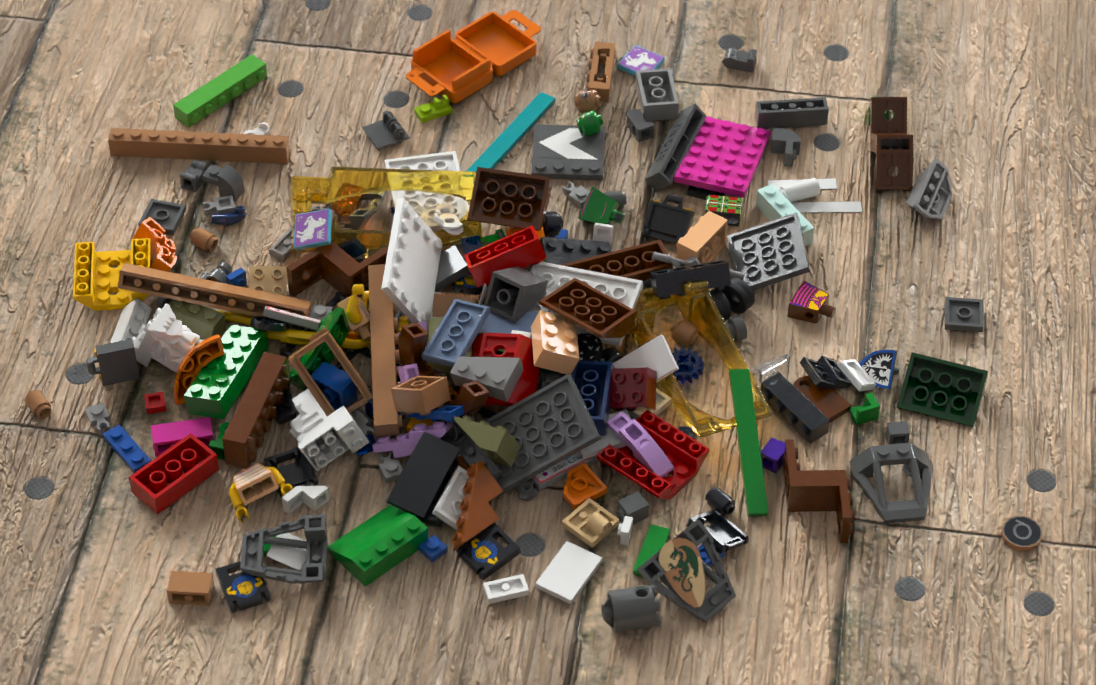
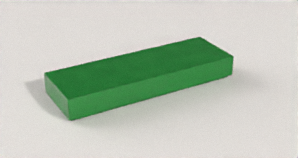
M650 525L634 566L633 575L643 577L637 568L663 548L670 535V529Z

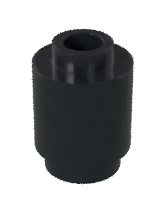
M714 487L705 496L707 504L723 516L730 515L735 509V500L721 489Z

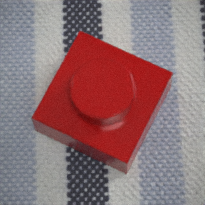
M163 391L144 394L147 414L166 411Z

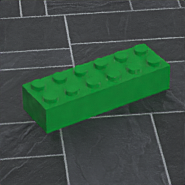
M238 325L229 326L221 338L224 355L213 359L205 367H202L184 394L188 414L219 419L225 418L255 371L263 353L269 349L266 330Z

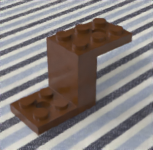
M871 97L870 151L876 153V190L913 189V135L907 133V97ZM886 110L893 111L892 119L886 120L884 118ZM892 166L899 168L898 175H890L889 170Z
M331 241L330 245L319 246L286 267L289 293L295 297L322 279L338 292H342L346 297L353 295L352 287L355 284H363L364 292L369 291L368 265L386 264L389 245L378 250L360 263L333 241Z
M786 439L783 473L787 511H836L840 543H848L849 535L853 534L851 522L855 520V513L850 508L853 504V497L848 492L851 488L850 478L846 476V470H800V463L796 462L798 460V447L794 448V439Z

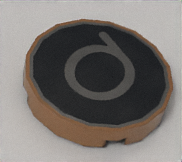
M1013 516L1004 522L1001 536L1004 543L1006 541L1011 549L1026 552L1040 545L1043 531L1042 527L1034 519L1027 516Z

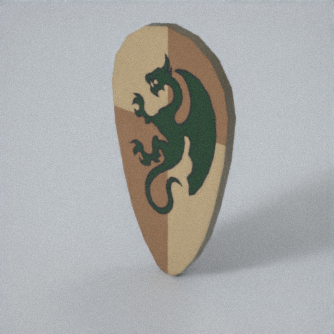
M672 539L661 549L659 563L666 571L664 575L676 593L687 604L694 608H700L705 599L706 582L699 550L688 539Z

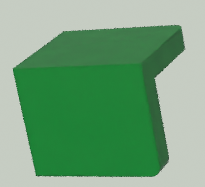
M873 393L865 394L864 405L850 408V414L857 425L879 418L880 405Z

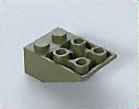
M463 416V418L454 417L459 426L494 463L512 468L521 446L515 440L516 438L508 433L506 428L502 426L495 428L484 421L477 423L466 416Z

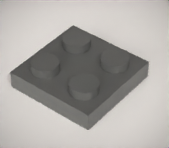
M151 199L138 225L140 227L143 221L151 217L166 231L165 234L174 235L186 212V205Z
M945 297V330L983 332V300Z

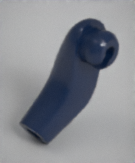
M237 206L236 212L213 214L211 222L221 225L237 223L246 217L245 207Z

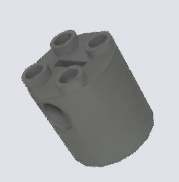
M654 584L609 590L607 592V600L604 604H601L602 618L612 628L614 633L660 626L659 615L656 614V611H660L659 599L654 598L656 596Z

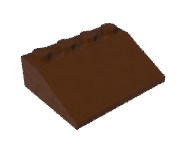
M477 167L467 220L522 229L533 225L535 231H541L550 200L551 178Z
M573 278L539 301V304L600 338H622L631 332L634 327L635 310L576 278Z

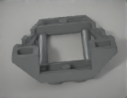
M355 186L339 194V199L335 201L329 199L325 201V206L321 208L315 206L308 212L328 208L331 210L342 204L332 219L331 238L339 236L353 238L365 227L371 216L378 211L386 197L387 188L386 186ZM353 200H373L367 209H357L348 216L350 222H339Z
M912 443L878 445L867 448L850 460L849 464L853 479L856 483L860 484L865 496L870 498L874 509L884 523L925 520L932 474L930 459L926 452ZM909 464L916 500L887 502L881 466ZM921 472H922V486H921L920 475H919V473H921ZM873 473L875 477L878 497L867 479V477H873Z
M326 514L304 515L298 517L299 520L291 523L285 521L280 523L281 526L269 530L266 527L244 534L241 551V571L250 575L286 583L323 582L327 577L328 559ZM304 529L306 541L272 536ZM264 544L306 549L305 564H302V571L263 566Z
M697 519L674 539H688L696 547L702 543L716 572L713 571L702 560L704 573L716 584L705 594L702 607L694 608L687 604L668 582L664 575L666 571L659 563L661 549L637 568V570L649 585L654 584L655 590L694 617L706 622L736 597L727 573L723 569L720 561L721 557L713 544L712 535L701 521Z

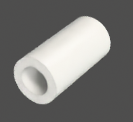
M811 178L781 186L779 191L791 203L820 195V186L816 178Z

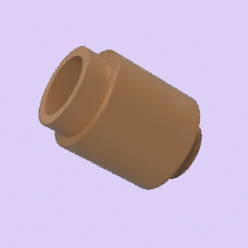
M200 227L194 229L190 234L191 244L205 251L213 252L218 245V238Z
M40 390L30 391L26 395L24 402L35 417L43 419L50 415L52 411L51 404Z

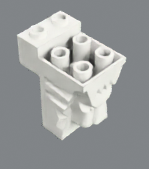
M166 303L162 309H157L153 320L150 319L146 325L142 324L137 332L139 336L137 338L133 337L132 340L136 360L147 367L152 359H155L177 373L185 356L203 340L200 339L198 334L193 333L187 328L186 325H182V321L176 319L170 305Z
M306 389L292 399L295 404L294 406L300 414L291 421L290 426L292 428L290 433L298 442L299 449L316 471L325 467L350 449L352 453H355L369 443L344 405L327 416L309 389Z

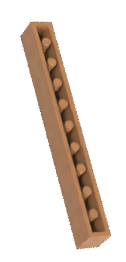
M111 128L108 138L110 156L288 164L290 155L289 136Z
M124 263L118 281V288L251 316H263L265 306H270L309 317L311 301L128 263Z
M385 264L368 265L375 436L399 435V427H403L402 415H399L395 410L391 391L392 388L401 384V382H397V378L400 377L398 371L400 366H396V361H400L399 350H396V345H399V335L395 334V330L399 329L398 318H394V314H398V307L381 289Z

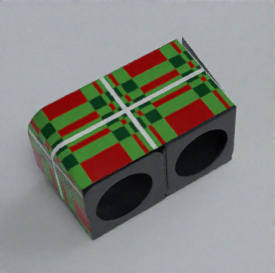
M708 195L706 197L705 214L711 211L727 219V225L739 226L743 211L742 198Z

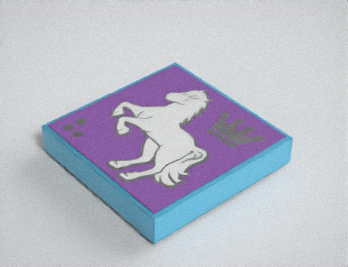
M635 45L617 64V69L636 76V71L658 69L665 62V57Z
M330 208L295 215L294 248L296 250L331 244L332 211Z

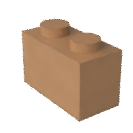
M171 571L167 587L169 603L210 606L214 590L213 574Z

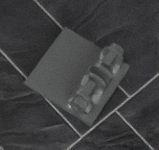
M391 111L383 112V120L362 127L377 149L410 138Z

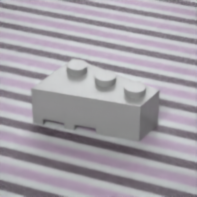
M458 357L450 374L454 385L462 387L463 384L478 380L489 391L488 396L507 402L524 369L520 358Z

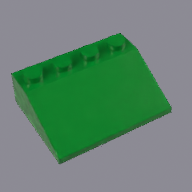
M339 307L328 313L326 318L320 321L317 332L327 328L341 347L351 331L344 308ZM324 341L299 359L309 374L312 375L323 361L331 364L335 355ZM292 368L289 375L292 385L305 391L308 389L296 370Z
M389 505L329 545L328 552L366 587L417 552L419 545L429 538L428 527L416 516Z

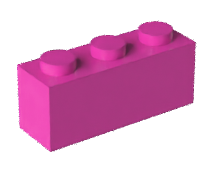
M211 417L151 425L155 456L161 455L190 433L208 448L210 441L214 440Z

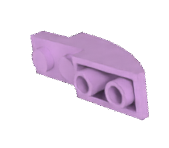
M620 412L607 421V427L632 450L633 456L644 467L661 478L674 469V466L662 449L635 419L631 420L625 413Z
M438 421L429 426L421 423L414 425V428L409 433L397 435L396 438H390V436L379 437L372 445L374 453L393 451L394 458L411 455L424 432L440 439L452 427V423Z

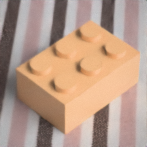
M711 211L701 216L698 223L694 227H690L687 234L678 240L676 258L687 261L689 257L694 256L700 264L711 262L726 246L728 220Z
M539 310L531 325L534 366L563 374L570 373L571 375L579 361L576 324L560 315Z

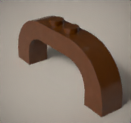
M417 322L402 326L399 336V355L402 366L417 363L419 376L441 377L432 367L426 365V361L421 356L425 350L429 333ZM478 380L463 384L459 394L448 384L451 400L444 403V405L463 406L465 414L459 417L475 413L485 405L489 391Z

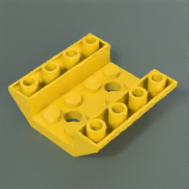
M150 238L132 239L131 250L96 252L94 242L75 243L73 299L94 311L123 309L137 298L143 301L149 294L118 288L120 270L124 263L150 268ZM112 292H117L116 295H110Z

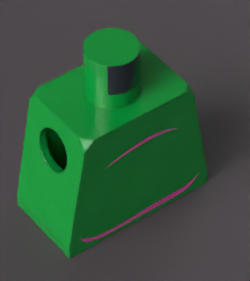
M592 186L578 219L590 224L601 223L611 225L612 221L622 224L625 214L617 211L619 204L615 200Z

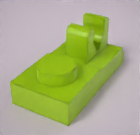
M445 94L443 99L438 100L436 97L433 99V102L414 108V114L421 123L453 113V109L449 105V99Z

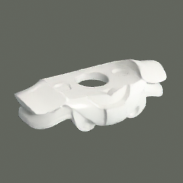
M440 204L435 207V223L452 235H459L463 232V224L460 223L452 204ZM452 220V221H455V222H453V223H446L445 221Z

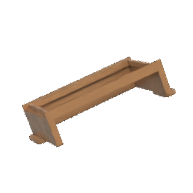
M323 328L310 337V343L289 356L288 360L323 411L329 416L335 412L334 408L299 359L325 341L363 395V397L346 407L349 414H351L353 410L372 399L373 394L329 330Z

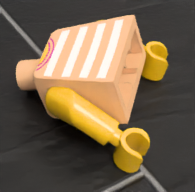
M355 284L352 287L353 295L337 303V305L344 308L351 330L361 334L363 340L367 341L371 339L370 314L368 312L370 305H368L369 291L364 292L363 284ZM357 295H363V300L357 297Z
M258 463L247 469H242L241 472L233 476L234 483H232L229 489V496L234 508H237L235 514L239 522L242 523L240 519L242 515L246 514L247 518L250 519V515L243 505H247L281 487L283 497L293 487L290 484H285L286 480L275 467H264Z

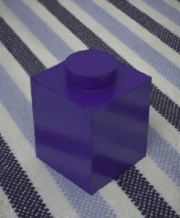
M771 437L760 452L763 468L775 474L783 465L784 442Z

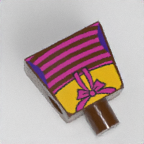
M803 281L789 303L787 317L816 324L822 315L833 318L836 308L828 305L829 294Z

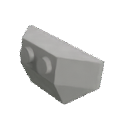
M934 158L917 178L906 203L926 218L943 219L952 197L951 182L948 176L949 169Z

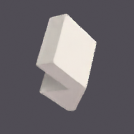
M296 486L282 497L283 510L290 514L304 503L315 512L329 501V490L327 486Z

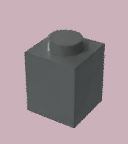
M637 491L618 500L617 517L620 521H624L625 516L633 517L634 525L649 517V504Z

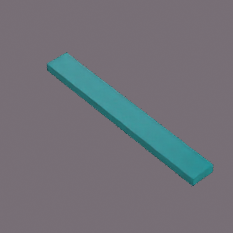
M540 92L464 173V178L475 182L477 167L494 169L555 103V97Z

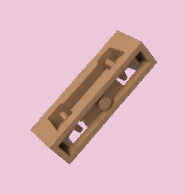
M595 42L594 49L590 50V59L592 60H589L588 70H591V72H587V82L589 83H586L585 90H596L599 96L602 97V102H609L615 61V43ZM599 62L600 65L605 66L604 78H598Z

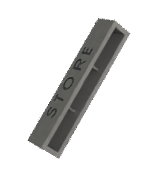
M696 104L680 111L645 177V180L655 191H659L672 184L682 159L687 155L706 118V115Z

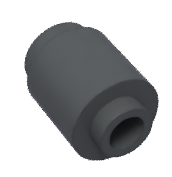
M622 190L604 192V194L619 204L618 209H623L624 205H627L626 194H623Z

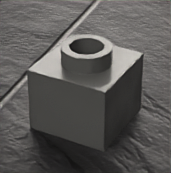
M907 421L887 423L886 439L888 445L909 442L910 431Z

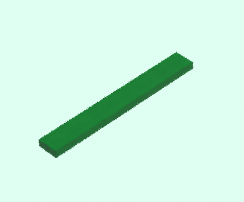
M730 369L729 379L747 516H768L749 369Z

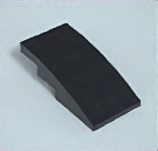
M424 432L405 464L386 503L423 520L440 492L441 486L460 452V448Z

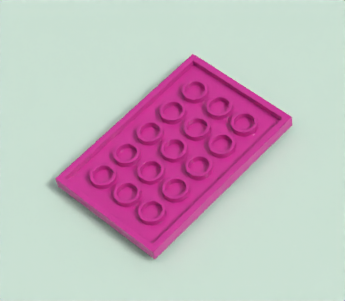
M706 117L687 155L682 159L674 176V182L744 198L770 140L771 131Z

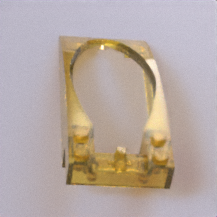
M331 167L329 177L292 176L289 184L292 224L291 250L292 252L309 253L317 248L313 247L302 250L294 248L295 215L312 212L311 204H329L348 197L378 191H422L456 196L467 201L470 207L476 172ZM467 212L459 220L463 224V232L461 234L452 235L443 229L433 233L441 239L443 246L482 239L481 222L468 221ZM333 217L331 241L346 253H355L359 248L376 249L381 248V245L384 244L389 245L391 231L338 229V217Z
M652 287L641 290L634 309L636 315L634 327L631 331L638 348L655 338L653 335L655 314L662 312L665 308L677 305L683 318L698 327L700 336L721 357L728 371L730 369H749L709 292L700 294L693 291L689 292L687 296L675 294L670 295L671 298L659 299V297L653 295ZM750 372L757 421L772 416V412ZM673 373L658 381L664 393L672 398L671 403L699 438L736 427L734 416L728 420L714 417L686 401Z

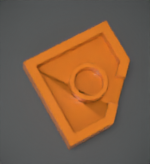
M585 462L568 471L563 498L573 510H576L588 498L595 500L608 493L607 486Z

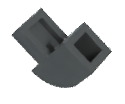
M773 128L771 153L785 154L784 166L791 167L792 160H795L796 155L800 153V137L792 130Z
M211 164L202 175L204 182L219 187L220 197L232 195L234 202H236L244 192V182L241 175L227 164L224 168Z

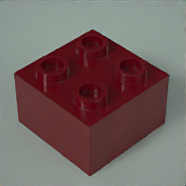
M648 367L611 369L610 408L617 411L625 409L627 411L656 410L657 371Z

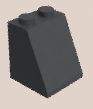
M519 266L494 271L484 306L490 307V311L515 322L544 298L548 280Z

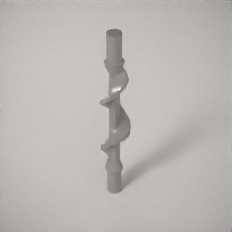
M653 252L652 259L673 264L675 268L700 264L694 256L689 257L686 261L674 258L669 254ZM729 268L731 278L744 279L745 273Z

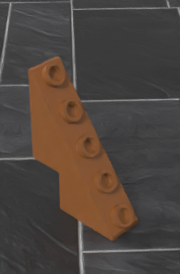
M481 460L475 465L471 464L467 470L468 480L463 488L465 494L459 507L461 513L456 521L457 532L452 540L454 551L500 519L489 505V502L499 496L503 490Z

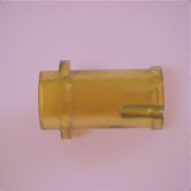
M707 280L695 283L687 282L683 285L684 294L692 297L693 294L707 293L709 288L705 286H709Z

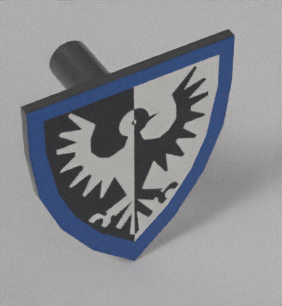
M895 350L872 352L859 363L876 383L877 387L891 389L893 375L899 373V369L895 367L897 351Z

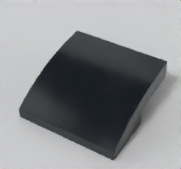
M821 356L818 361L803 357L799 362L816 387L842 389L852 385L834 359Z

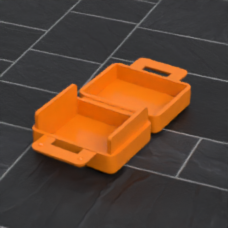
M511 10L503 16L496 12H489L455 33V40L451 38V32L446 30L413 50L411 71L406 73L405 77L431 97L439 93L442 96L445 94L450 102L459 103L493 81V73L496 76H502L535 56L537 43L531 37L541 31V27L517 10ZM513 19L516 20L521 25L526 27L527 30H525L524 32L521 31L519 28L510 23V21Z

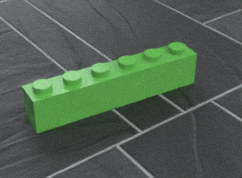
M251 54L173 104L175 118L188 128L258 82L264 80L267 77L266 63Z

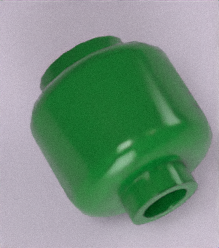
M593 110L580 114L579 120H576L580 133H583L585 136L599 133L601 125L604 124L601 115H597Z

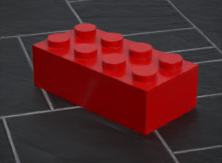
M533 225L464 255L477 288L480 286L484 287L485 284L488 286L494 271L516 266L525 269L527 266L539 264L543 259L547 258Z
M190 433L129 477L131 492L158 515L219 471L217 454Z

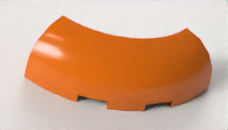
M148 217L141 223L133 239L150 238V268L169 272L177 260L175 244L165 236L166 231L155 220Z
M219 334L197 344L182 360L174 380L175 405L185 403L184 394L202 366L205 367L213 359L224 355Z

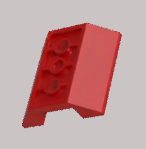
M483 332L476 336L472 343V357L520 358L524 369L507 402L488 396L485 405L512 406L537 392L541 367L534 366L532 339L522 334ZM499 349L505 350V352L501 355L495 354V352Z
M646 410L636 421L653 438L674 466V469L669 472L673 476H663L661 478L644 467L632 455L633 452L628 446L617 449L609 444L597 454L596 458L658 499L671 500L697 475L709 453V448L654 413Z

